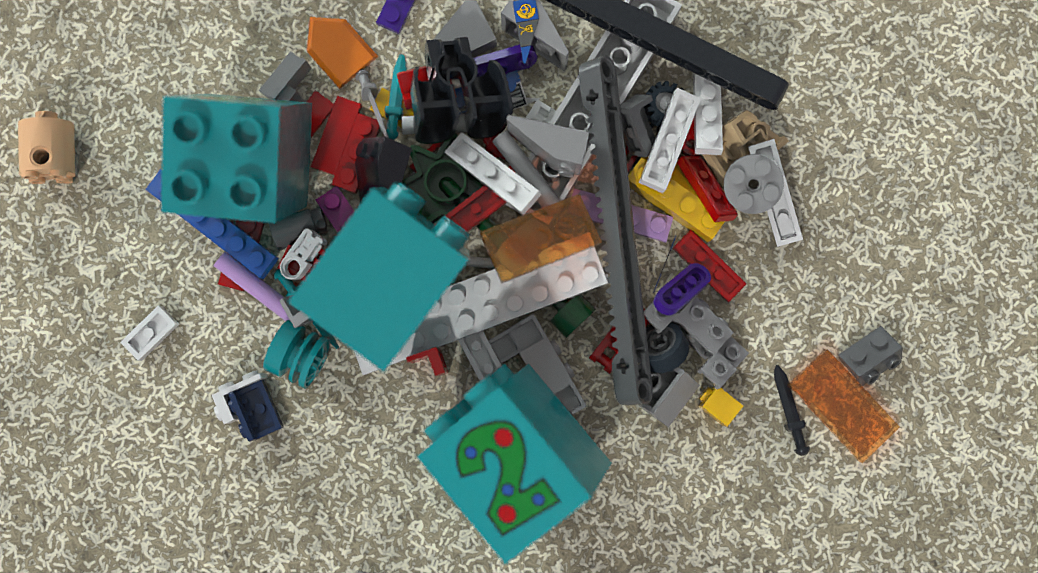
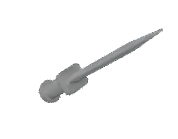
M361 69L356 73L355 78L361 84L362 100H370L381 131L388 138L383 119L375 102L377 97L376 84L370 82L368 77L370 73L365 69Z

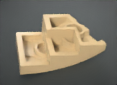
M745 110L722 124V154L702 155L723 187L724 177L728 168L740 157L750 155L749 146L774 139L777 150H779L789 140L785 136L780 137L770 130L771 126L759 121L757 116Z

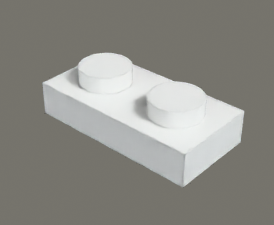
M158 305L120 343L138 361H142L179 323L162 306Z

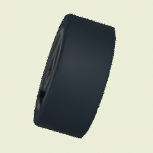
M672 322L659 334L656 332L657 329L651 325L646 328L650 371L654 373L670 372L686 360L689 353V343L680 327Z

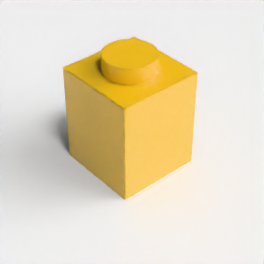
M708 386L699 397L702 402L698 406L722 426L728 427L743 407L740 402L722 388L716 390L714 386L712 389Z

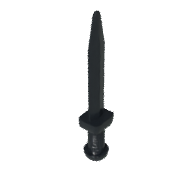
M776 365L774 380L788 423L784 427L786 431L792 432L796 446L795 453L799 456H805L810 451V446H806L802 432L806 425L805 420L800 421L787 375L779 365Z

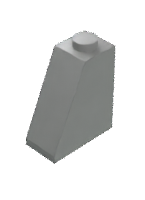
M465 0L433 40L440 39L443 42L454 41L455 38L468 37L473 58L497 47L496 37L476 0Z

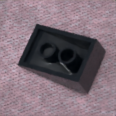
M387 137L362 139L356 148L357 158L355 161L360 204L372 188L385 187L389 190L395 182L398 184L399 182L402 183L412 151L411 147Z

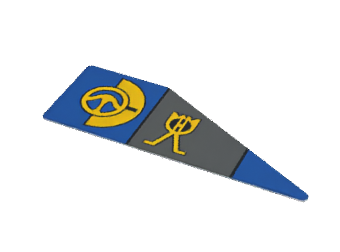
M536 0L513 1L524 64L527 61L539 20Z

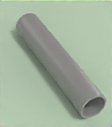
M504 131L493 140L494 145L516 174L539 190L541 196L537 201L550 218L555 216L565 207L509 132Z

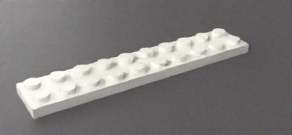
M590 233L543 250L519 277H515L504 266L449 286L389 366L404 361L406 357L434 347L444 346L608 284ZM355 352L362 375L380 370Z

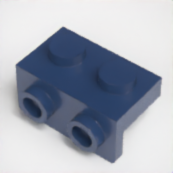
M259 380L242 389L228 393L230 397L228 405L232 413L237 414L240 424H238V428L244 439L247 438L249 442L256 441L284 428L264 380Z

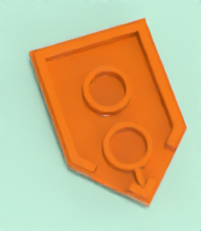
M310 17L307 52L339 89L353 79L359 70L366 68L378 57L346 19Z

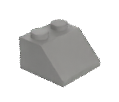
M679 367L665 373L651 372L652 399L647 405H638L667 427L671 425L700 386L686 371Z

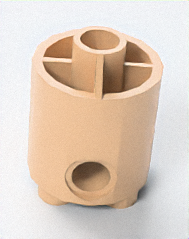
M51 111L35 112V117L18 121L19 175L21 178L29 179L30 184H45L46 180L56 179V182L61 184L73 183V177H75L74 123L59 119L58 114Z

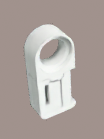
M304 229L281 261V274L291 280L302 279L313 265L310 261H313L323 247L322 245H327V240L314 230ZM293 260H296L300 265V270L296 275H291L288 271V265Z

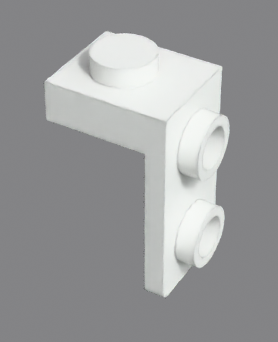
M257 370L242 376L243 381L235 385L231 381L218 387L219 392L213 394L212 398L216 405L214 412L219 421H223L224 424H230L239 420L237 414H233L228 405V400L230 399L228 393L242 389L259 380L267 379L266 373L258 374Z

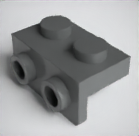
M880 326L841 352L838 357L843 365L856 377V384L861 388L865 384L870 385L880 377V374L887 369L893 370L902 361L903 347Z

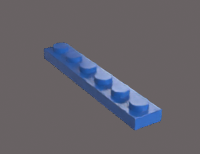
M162 169L159 170L145 189L160 201ZM178 214L261 279H265L279 260L276 255L229 219Z

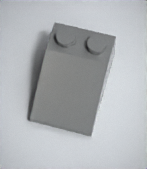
M509 0L501 11L502 30L519 41L513 1L517 0ZM536 0L539 20L531 45L534 46L537 54L565 71L568 64L569 51L539 0Z
M508 115L507 129L514 139L553 170L558 171L559 175L565 177H574V174L580 175L589 132Z

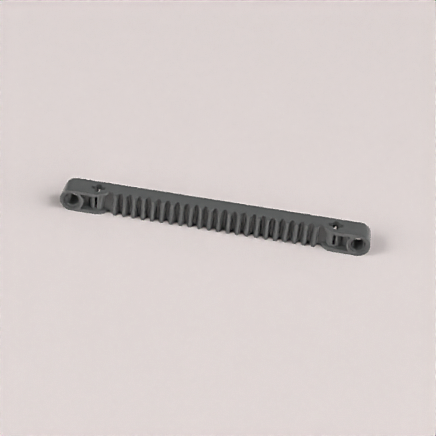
M602 56L583 62L580 65L579 81L583 106L591 111V116L587 119V122L593 124L588 129V132L594 134L589 143L595 144V148L590 151V154L596 155V159L591 163L598 168L593 172V175L599 177L594 186L600 187L595 196L601 198L596 207L601 208L602 212L597 216L604 220L599 225V229L605 230L600 239L606 241L601 250L607 251V255L602 260L608 262V266L604 268V271L610 273V276L606 279L611 284V287L606 290V293L612 295V298L607 303L613 305V309L608 311V313L615 317L610 322L611 326L616 327L611 336L617 338V341L612 343V347L618 349V354L614 356L612 361L614 390L620 405H647L652 399L653 388L617 74L613 60L609 56Z

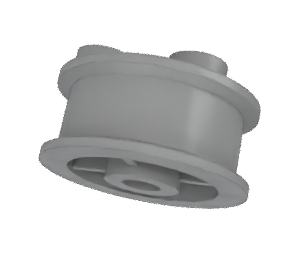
M751 154L740 157L730 165L724 177V192L728 201L737 210L748 214H759L771 209L781 198L784 189V178L780 168L771 159L762 155ZM756 179L758 186L750 188L748 186L750 180Z

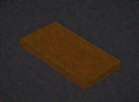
M580 194L480 232L481 239L501 284L602 243Z
M828 349L821 352L788 384L791 390L860 463L869 458L900 428Z

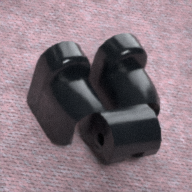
M468 37L455 38L454 41L443 42L440 39L426 40L425 65L429 80H418L420 66H416L413 71L410 87L416 141L422 144H435L446 141L455 134L460 114L453 84L450 83V80L459 79L466 107L464 119L467 135L470 138L484 139L503 132L507 126V117L512 115L514 108L507 77L501 64L495 60H489L487 72L477 76V64L472 57Z

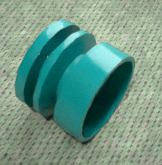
M287 320L281 325L272 339L264 359L263 368L265 371L278 377H282L290 369L289 382L296 383L298 381V385L306 389L321 372L327 359L331 341L326 336H322L319 339V334L315 331L311 332L304 340L306 328L304 326L294 328L291 321Z

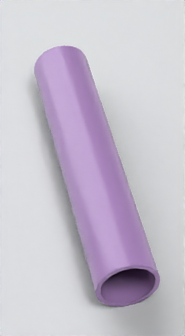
M224 252L213 265L215 268L284 321L290 320L280 303V300L284 298L281 294L228 253Z

